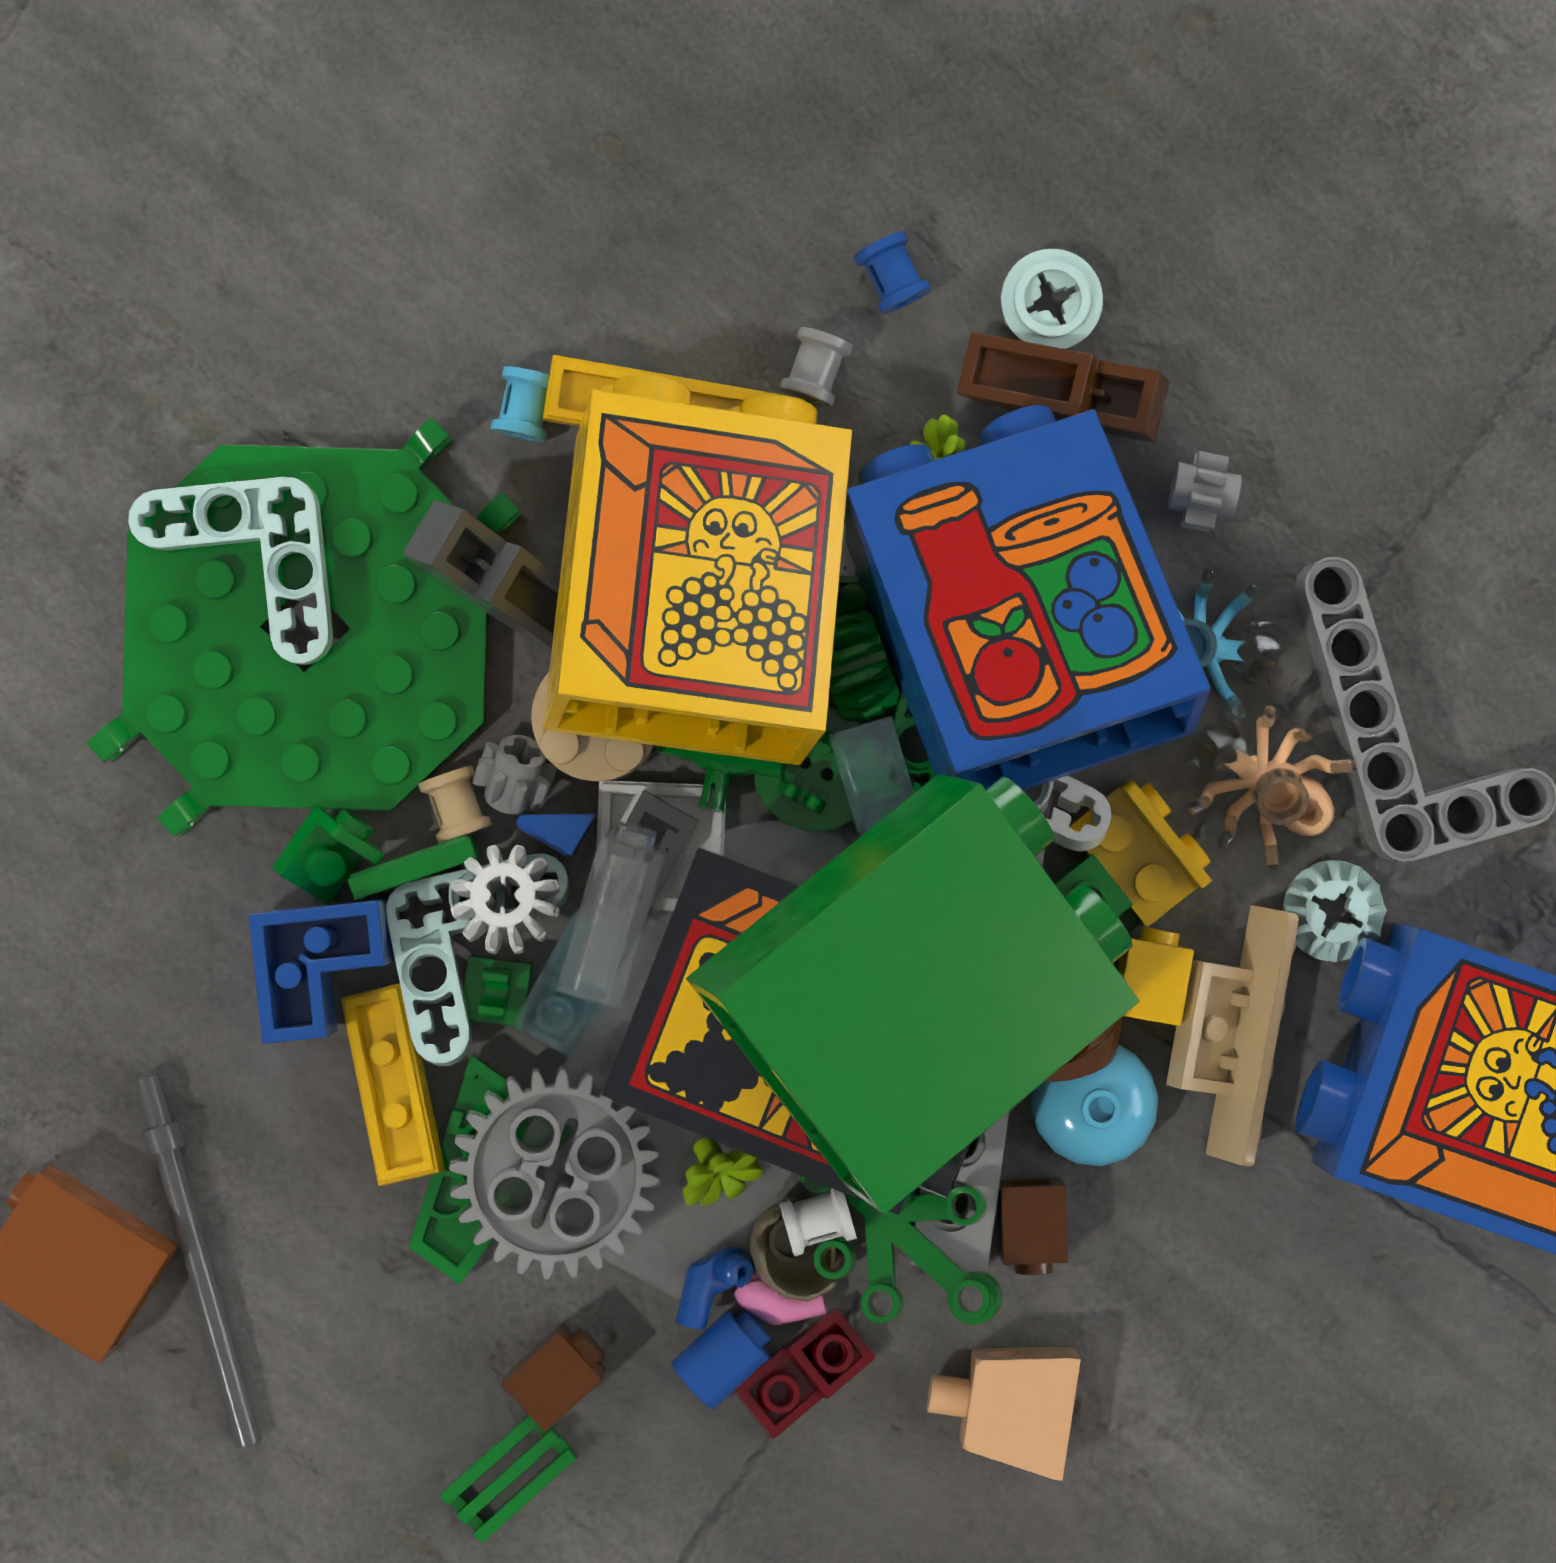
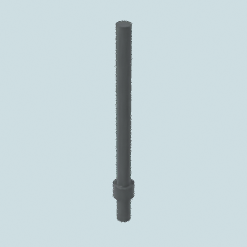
M159 1073L144 1076L134 1080L147 1129L141 1131L148 1156L155 1155L236 1447H246L261 1441V1437L180 1151V1147L185 1145L179 1120L172 1121Z

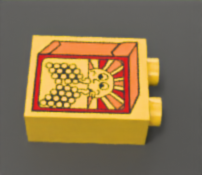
M631 375L620 378L614 383L613 392L592 389L576 435L543 730L800 765L826 731L852 430L817 424V410L813 405L801 399L783 395H760L748 398L742 402L740 412L690 405L691 392L684 384L656 375Z

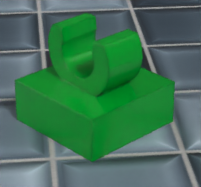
M474 955L468 956L464 996L470 1021L524 1027L526 1024L533 963Z

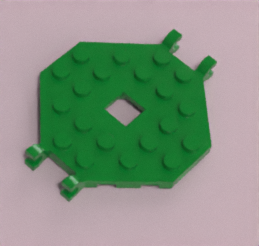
M432 417L410 437L401 450L220 444L175 487L292 477L304 482L315 492L321 511L330 608L347 624L350 630L329 649L322 659L315 662L306 671L298 664L291 663L280 657L273 648L270 634L265 630V625L269 619L261 541L175 550H157L139 542L132 534L131 529L127 532L122 713L101 728L86 744L103 762L107 760L115 762L143 734L183 776L192 788L176 799L157 817L173 836L178 834L184 836L213 806L313 808L315 805H318L323 809L395 810L419 787L418 783L430 777L486 724L485 692L489 614L445 586L402 555L434 499L453 505L421 471L454 441ZM291 490L283 491V501L273 504L272 512L285 518L288 537L275 534L274 546L289 541L309 544L310 532L303 535L295 533L294 523L295 513L305 510L306 503L293 497ZM501 491L481 511L476 519L500 536L523 513ZM224 495L212 501L207 512L209 524L218 532L233 530L242 518L241 505L233 496ZM195 498L186 500L190 513L173 514L164 510L162 503L157 504L155 515L145 517V527L156 530L159 538L165 537L167 525L186 522L192 525L190 536L199 535L193 518ZM302 553L287 555L278 566L279 580L288 589L297 590L303 588L310 582L313 575L312 563ZM284 598L280 599L281 609L290 600Z

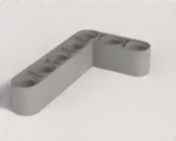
M1326 557L1304 567L1298 574L1294 585L1295 599L1342 760L1351 759L1353 763V770L1346 771L1364 837L1370 850L1377 856L1391 861H1415L1532 827L1548 820L1556 809V786L1552 778L1546 773L1534 768L1507 769L1424 793L1365 587L1358 569L1350 561L1340 557ZM1322 570L1333 572L1342 584L1341 597L1334 605L1323 603L1314 592L1313 583L1315 577ZM1340 631L1352 634L1359 643L1360 653L1358 659L1349 667L1341 665L1332 654L1331 645L1333 638ZM1360 692L1370 695L1377 705L1378 713L1376 719L1367 728L1358 726L1350 716L1349 706L1351 700ZM1379 753L1388 756L1395 766L1394 779L1384 789L1375 787L1369 780L1367 772L1369 762ZM1520 779L1529 783L1534 791L1533 805L1528 812L1522 815L1513 810L1509 803L1510 789ZM1459 797L1465 798L1471 804L1474 815L1471 825L1461 833L1456 832L1450 826L1447 819L1449 805ZM1400 814L1411 823L1413 836L1411 842L1405 848L1397 851L1389 845L1385 830L1388 822Z

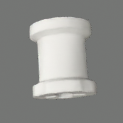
M831 1188L830 1193L792 1203L788 1198L779 1201L794 1256L804 1254L806 1246L843 1236L847 1241L857 1239L843 1192Z

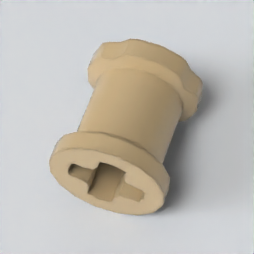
M472 765L418 783L420 792L429 795L440 827V831L436 834L439 844L493 826L490 816L482 814L470 779L475 774Z

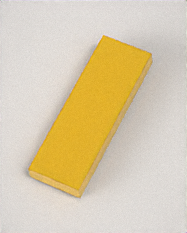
M400 983L341 998L378 1186L391 1185L445 1172L423 1059L416 1051L412 1042Z

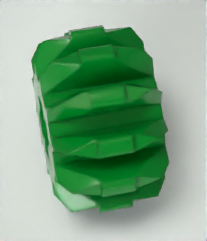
M866 610L839 614L835 620L829 688L834 704L837 706L839 714L848 721L863 717L868 719L885 713L884 710L898 704L901 690L875 617Z

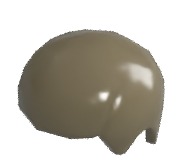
M798 1197L788 1198L792 1203L806 1200V1198ZM779 1202L766 1209L759 1216L751 1233L749 1251L757 1276L770 1288L786 1299L810 1301L830 1292L837 1285L836 1279H827L821 1276L814 1266V1253L822 1242L806 1246L804 1254L794 1256ZM831 1247L827 1251L825 1261L829 1269L837 1271L844 1257L843 1252L837 1247Z

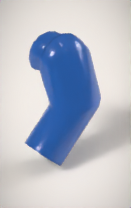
M720 1247L693 1262L686 1272L675 1322L689 1328L706 1329L713 1296L734 1285L742 1288L751 1281L754 1274V1265L750 1257L745 1255L739 1248Z

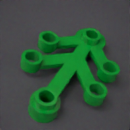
M800 1176L804 1187L813 1195L820 1196L830 1193V1187ZM973 1186L957 1187L951 1191L948 1199L935 1194L916 1195L912 1197L910 1205L900 1215L890 1211L884 1215L869 1203L844 1193L846 1200L865 1217L869 1288L862 1296L861 1308L864 1315L870 1321L875 1323L892 1321L901 1314L903 1309V1296L896 1287L893 1243L948 1293V1307L956 1319L965 1324L977 1325L987 1322L997 1315L1003 1301L1002 1289L997 1280L983 1271L964 1272L911 1223L916 1221L951 1220L953 1223L961 1226L976 1224L985 1216L987 1211L986 1198L979 1189ZM963 1193L970 1194L977 1204L976 1212L970 1218H964L956 1211V1200ZM843 1236L823 1241L814 1253V1266L818 1273L827 1279H838L849 1275L856 1264L855 1251ZM831 1247L839 1248L845 1256L844 1266L838 1272L829 1269L826 1265L825 1256ZM968 1286L976 1287L982 1293L983 1303L977 1311H971L963 1305L962 1293ZM878 1291L888 1293L892 1299L893 1306L887 1315H880L873 1308L872 1300Z

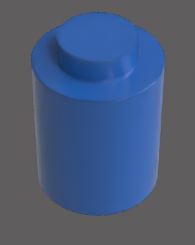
M728 1309L684 1349L671 1364L688 1388L705 1405L714 1410L771 1357L764 1345L772 1338L750 1312L745 1310L738 1317Z

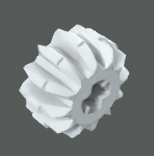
M492 845L487 848L490 866L483 869L478 861L472 857H469L464 862L467 870L475 877L473 882L463 879L453 880L452 890L458 895L470 899L452 906L451 913L455 919L459 920L473 918L463 931V935L470 942L479 939L488 931L485 939V949L488 953L497 954L501 948L504 936H508L513 952L520 954L525 951V944L521 933L529 930L532 936L539 942H543L547 938V933L536 921L538 916L549 920L559 918V908L552 903L541 900L559 893L560 886L558 881L553 879L539 881L548 869V864L542 857L533 860L524 868L526 850L523 846L515 845L511 850L508 863H503V857L499 848L496 845ZM502 886H504L508 893L511 892L512 886L518 887L514 895L519 905L510 913L503 906L500 909V914L493 912L497 902L492 895Z

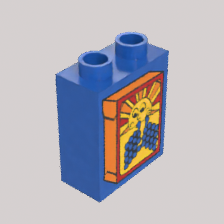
M1393 923L1386 945L1366 938L1361 939L1346 967L1337 1002L1339 1011L1360 1018L1344 1067L1324 1060L1318 1061L1305 1085L1297 1111L1296 1133L1318 1140L1311 1162L1335 1178L1556 1254V975L1421 928Z

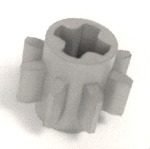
M1199 451L1198 454L1195 453L1193 465L1177 462L1170 485L1167 509L1183 512L1180 527L1210 533V530H1214L1216 519L1232 521L1240 495L1242 476L1226 472L1229 457Z
M510 735L503 738L499 746L490 741L486 743L472 781L475 785L486 786L484 797L491 807L506 814H519L526 811L530 804L539 808L544 806L557 767L551 763H544L546 757L534 739L523 735Z

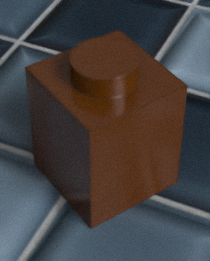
M1060 1178L1000 1180L997 1197L999 1257L1003 1264L1014 1265L1016 1274L1042 1275L1053 1272V1263H1068L1066 1185Z
M562 1322L507 1372L502 1386L538 1426L546 1432L602 1381L605 1367L599 1361L605 1355L599 1345L586 1331L579 1327L576 1331L572 1332Z

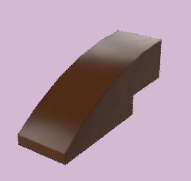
M971 332L957 394L965 398L1013 411L1027 406L1044 405L1052 410L1056 421L1095 409L1104 433L1155 443L1170 381L1160 371L1098 360L1093 354Z

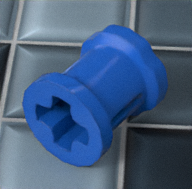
M905 231L886 236L854 255L857 266H865L881 298L878 307L881 314L884 315L899 310L932 291L929 282L920 279L905 248V245L908 243Z

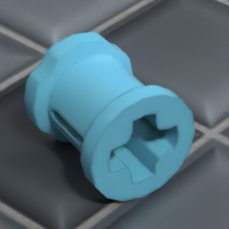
M504 366L502 377L507 383L499 418L492 419L490 430L509 437L533 442H546L548 432L542 428V416L549 374L520 367Z

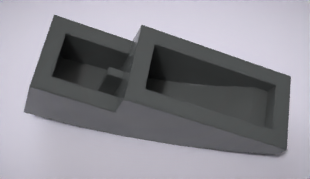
M434 499L402 555L481 610L551 653L560 576L521 546L506 542L466 510Z

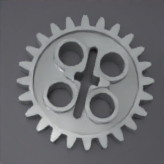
M563 1066L559 1067L554 1084H546L540 1070L534 1068L531 1076L532 1087L523 1089L519 1082L513 1076L507 1078L508 1098L503 1100L497 1094L488 1090L484 1094V1098L491 1112L487 1116L469 1110L466 1119L477 1130L476 1134L456 1135L454 1143L468 1152L469 1157L450 1160V1171L467 1176L466 1181L451 1187V1197L470 1199L471 1201L459 1213L458 1219L460 1223L476 1220L481 1222L480 1227L473 1236L475 1245L485 1243L491 1238L498 1241L493 1254V1261L496 1263L504 1259L511 1251L518 1254L517 1273L523 1274L532 1259L541 1261L544 1279H550L555 1262L564 1261L571 1278L577 1277L578 1258L584 1256L589 1259L593 1266L600 1269L602 1268L600 1248L607 1245L620 1255L625 1252L619 1235L622 1229L638 1235L642 1233V1225L633 1215L634 1210L653 1211L654 1201L641 1193V1188L658 1185L660 1178L658 1174L642 1169V1165L658 1158V1151L656 1147L638 1146L637 1144L651 1131L647 1122L629 1126L627 1121L633 1115L634 1108L624 1104L615 1108L612 1105V1099L602 1096L604 1088L598 1095L592 1092L591 1072L586 1071L577 1086L568 1084V1074ZM542 1116L551 1123L554 1131L547 1143L542 1146L531 1147L520 1141L517 1137L516 1129L519 1123L526 1117ZM569 1118H575L578 1121V1126L565 1155V1172L571 1175L570 1179L559 1178L556 1181L544 1222L541 1226H534L531 1223V1219L543 1193L545 1183L544 1172L539 1170L538 1167L540 1165L545 1167L552 1165L565 1123ZM595 1136L607 1139L614 1147V1155L606 1165L598 1168L588 1167L583 1164L577 1155L580 1145L588 1138ZM510 1177L523 1179L532 1190L529 1200L522 1206L515 1208L503 1205L495 1195L497 1185ZM579 1198L588 1202L592 1207V1216L585 1225L578 1228H570L561 1224L557 1219L556 1211L560 1204L567 1199Z

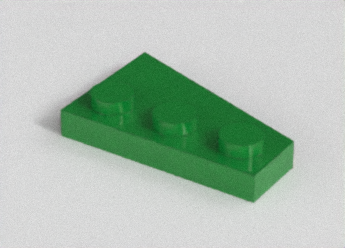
M475 1053L470 1055L464 1080L441 1147L445 1172L431 1176L408 1246L459 1285L494 1238L485 1243L475 1245L473 1236L480 1227L481 1222L476 1220L460 1223L458 1219L459 1213L471 1201L470 1199L451 1197V1187L466 1181L467 1176L450 1171V1160L469 1157L468 1152L454 1143L457 1134H476L477 1130L471 1126L466 1116L469 1110L486 1116L491 1112L484 1098V1094L488 1090L497 1094L503 1100L509 1097L507 1077ZM535 1115L526 1117L519 1123L516 1129L517 1137L520 1141L531 1147H538L547 1143L554 1131L553 1126L547 1119ZM567 1121L560 1137L557 1152L575 1129ZM540 1165L538 1169L543 1172L546 1167ZM510 1177L497 1185L495 1195L503 1205L515 1208L518 1207L531 1187L521 1178Z

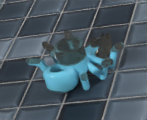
M1206 567L1202 571L1201 582L1194 596V619L1187 620L1181 613L1180 616L1202 668L1207 667L1219 697L1229 706L1234 716L1241 719L1246 716L1247 711L1239 698L1227 685L1219 662H1222L1223 659L1227 660L1228 664L1239 672L1243 682L1263 686L1270 685L1269 678L1250 675L1247 669L1263 671L1278 665V660L1267 658L1261 652L1268 649H1280V645L1269 637L1251 635L1254 630H1276V623L1249 622L1243 631L1231 636L1229 640L1222 636V633L1235 615L1259 594L1260 587L1256 584H1251L1241 595L1226 606L1210 628L1206 624V605L1208 595L1213 586L1215 571L1213 568Z

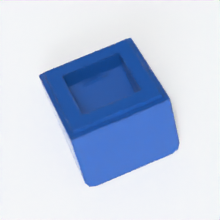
M522 814L517 819L516 824H518L517 828L568 857L576 854L598 814Z

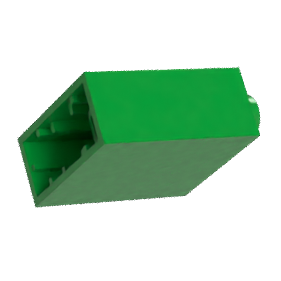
M942 774L936 775L686 978L843 1184L884 1215L1140 1002L1113 965L1117 959L1133 947L1129 933L1111 908L1086 885L1079 884L1067 895L1063 896L1035 858L1036 855L1055 840L1052 828L1028 795L1006 777H1001L985 790L981 783Z

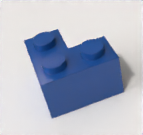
M388 898L249 914L262 1044L324 1038L338 1031L332 971L385 966L394 962L393 947L386 919Z

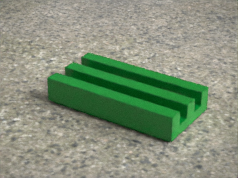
M469 834L351 874V878L347 880L354 900H358L464 864L469 857L474 859L481 858L482 854L476 836L472 837Z
M527 1414L444 1488L439 1497L447 1506L450 1504L457 1511L456 1516L464 1525L467 1523L474 1530L473 1535L482 1544L577 1459L578 1453L553 1426L544 1432ZM536 1428L542 1437L471 1501H468L461 1494L528 1433ZM551 1447L555 1449L558 1455L489 1517L484 1519L478 1513Z

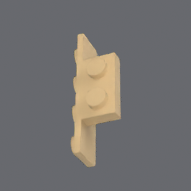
M1250 905L1239 967L1192 960L1181 1026H1176L1166 1085L1175 1088L1216 1094L1205 1154L1243 1166L1254 1165L1257 1147L1262 1136V1119L1269 1081L1274 1070V1053L1280 1020L1285 1010V993L1291 960L1296 949V932L1299 917L1295 913Z

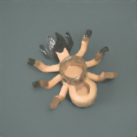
M1266 706L1263 710V716L1257 719V756H1249L1246 754L1247 748L1243 740V726L1226 711H1222L1219 717L1233 728V735L1222 726L1215 725L1207 728L1206 733L1208 737L1215 741L1217 747L1208 746L1202 742H1197L1196 747L1198 753L1204 759L1211 762H1203L1192 755L1186 756L1185 761L1188 765L1203 773L1217 770L1219 772L1233 770L1238 774L1239 778L1208 783L1204 787L1201 797L1189 804V812L1192 815H1196L1207 809L1211 805L1214 796L1249 788L1244 795L1227 809L1225 828L1218 839V846L1222 849L1229 847L1236 835L1237 822L1240 815L1255 802L1260 812L1259 827L1265 847L1266 865L1270 870H1277L1279 859L1272 823L1285 825L1289 830L1301 836H1316L1326 831L1334 820L1335 809L1332 800L1320 781L1301 774L1312 769H1319L1330 774L1354 772L1357 769L1356 762L1351 759L1331 761L1320 755H1311L1293 765L1286 762L1294 746L1299 741H1309L1321 731V725L1315 721L1309 723L1304 729H1291L1286 734L1273 760L1268 761L1269 728L1274 724L1276 716L1274 706Z

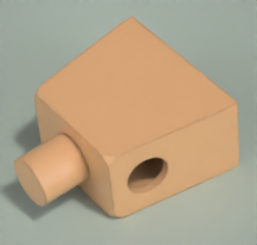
M1075 1348L974 1349L971 1353L968 1379L937 1374L931 1375L927 1398V1412L962 1417L959 1438L963 1449L1050 1479L1063 1481L1081 1359Z

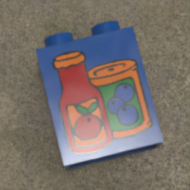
M1034 405L1023 407L997 418L985 427L980 434L981 446L935 460L928 446L907 445L877 456L861 469L858 475L861 485L847 489L845 542L935 776L942 774L981 783L985 790L1001 777H1006L1024 791L1195 733L1211 688L1095 409L1056 421L1052 410L1047 406Z

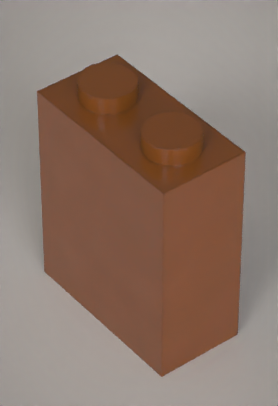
M50 1165L37 1172L35 1176L27 1172L7 1199L6 1205L12 1208L13 1212L0 1230V1302L100 1364L114 1352L180 1245L54 1165Z

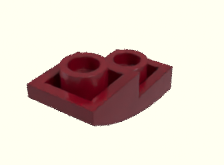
M833 1308L771 1354V1357L734 1391V1394L767 1436L775 1439L822 1398L829 1399L876 1357L837 1308Z

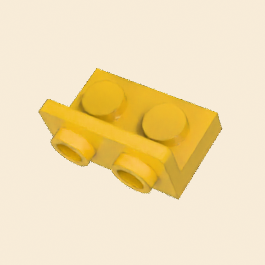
M1125 780L1105 796L1110 804L1112 815L1105 838L1098 846L1085 851L1097 857L1133 903L1130 909L1145 927H1149L1197 888L1203 889L1212 882L1203 869L1211 861L1189 833H1185L1182 837L1178 838L1164 818L1171 813V810L1151 784L1147 782L1139 788L1133 780ZM1087 810L1073 821L1069 827L1078 832L1086 824L1096 827L1097 825L1090 820L1092 810Z

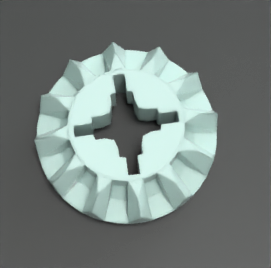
M1061 249L1038 250L1019 260L1008 273L1000 296L1004 322L1020 341L1062 349L1074 347L1092 332L1100 318L1103 306L1102 288L1095 271L1078 255ZM1040 276L1045 285L1049 284L1053 292L1076 290L1061 305L1063 325H1060L1057 318H1053L1049 310H1043L1039 313L1037 310L1031 313L1027 311L1042 296L1041 282L1038 278Z
M1326 860L1305 868L1289 885L1283 902V911L1295 913L1299 917L1296 945L1303 952L1314 958L1331 962L1350 959L1357 944L1363 938L1372 941L1378 939L1381 936V927L1387 912L1380 892V885L1362 867L1340 860ZM1347 887H1349L1350 889L1345 896L1347 900L1344 908L1352 914V918L1358 921L1357 924L1335 922L1331 929L1327 928L1322 936L1321 933L1325 928L1323 923L1326 920V913L1319 909L1320 905L1311 901L1312 897L1335 901L1340 893L1344 894Z

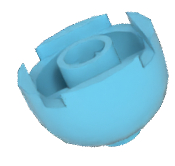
M1119 1044L1112 1062L1101 1070L1068 1081H1044L1031 1092L1030 1110L1036 1130L1055 1153L1076 1164L1104 1166L1128 1158L1145 1144L1156 1123L1158 1094L1152 1074L1134 1052Z

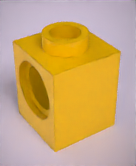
M1142 927L1140 939L1131 937L1133 947L1119 958L1118 972L1140 1002L1123 1016L1181 1026L1194 950L1178 946L1179 933Z

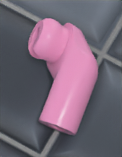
M755 1270L751 1281L742 1288L737 1286L738 1289L734 1293L741 1308L771 1325H782L826 1315L823 1295L810 1301L786 1299L777 1294L760 1279Z

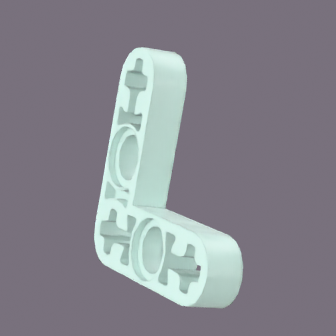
M275 477L152 490L143 493L134 501L129 510L128 519L131 532L139 542L153 549L175 550L261 541L270 638L273 648L285 660L303 665L318 662L328 653L332 645L333 629L321 511L317 495L310 486L296 478ZM291 490L293 497L306 503L305 510L295 513L294 523L295 533L303 535L310 532L309 544L289 541L274 546L275 534L288 537L285 518L272 512L273 504L283 501V491ZM224 495L233 496L241 505L242 518L233 530L218 532L209 524L207 518L208 508L211 502L218 497ZM195 498L193 518L199 535L190 536L192 525L186 522L167 525L165 537L159 538L156 530L145 527V517L155 515V504L162 503L164 510L173 514L190 513L186 500ZM292 553L306 555L313 567V575L310 582L297 590L284 587L278 577V566L281 560ZM316 596L317 607L303 606L306 625L318 629V639L309 641L307 645L308 652L300 654L298 646L286 642L285 639L287 631L296 629L295 609L287 608L281 611L280 599L303 601Z
M545 853L526 855L524 868L533 860L542 857L548 864L547 876H558L560 892L541 901L552 903L560 908L566 902L570 892V879L563 864L555 857ZM491 864L482 865L481 867L484 869ZM467 869L403 884L394 890L386 904V919L412 1042L416 1051L427 1062L437 1066H451L460 1062L468 1054L472 1045V1028L452 936L462 934L466 925L473 918L457 919L454 922L446 923V914L441 910L424 915V926L415 929L408 919L400 920L399 912L409 909L408 899L414 896H418L420 901L428 906L443 903L438 890L449 887L450 906L452 907L461 902V896L452 890L451 885L455 879L473 882L475 877ZM504 886L497 889V906L493 912L500 914L502 906L508 913L515 910L516 908L508 909V893ZM434 956L445 963L447 977L439 989L432 992H424L414 986L412 970L420 959ZM453 996L455 1006H441L446 1025L452 1029L459 1028V1037L450 1040L449 1052L441 1053L435 1044H426L425 1036L435 1032L433 1014L428 1009L418 1015L417 1004H437Z

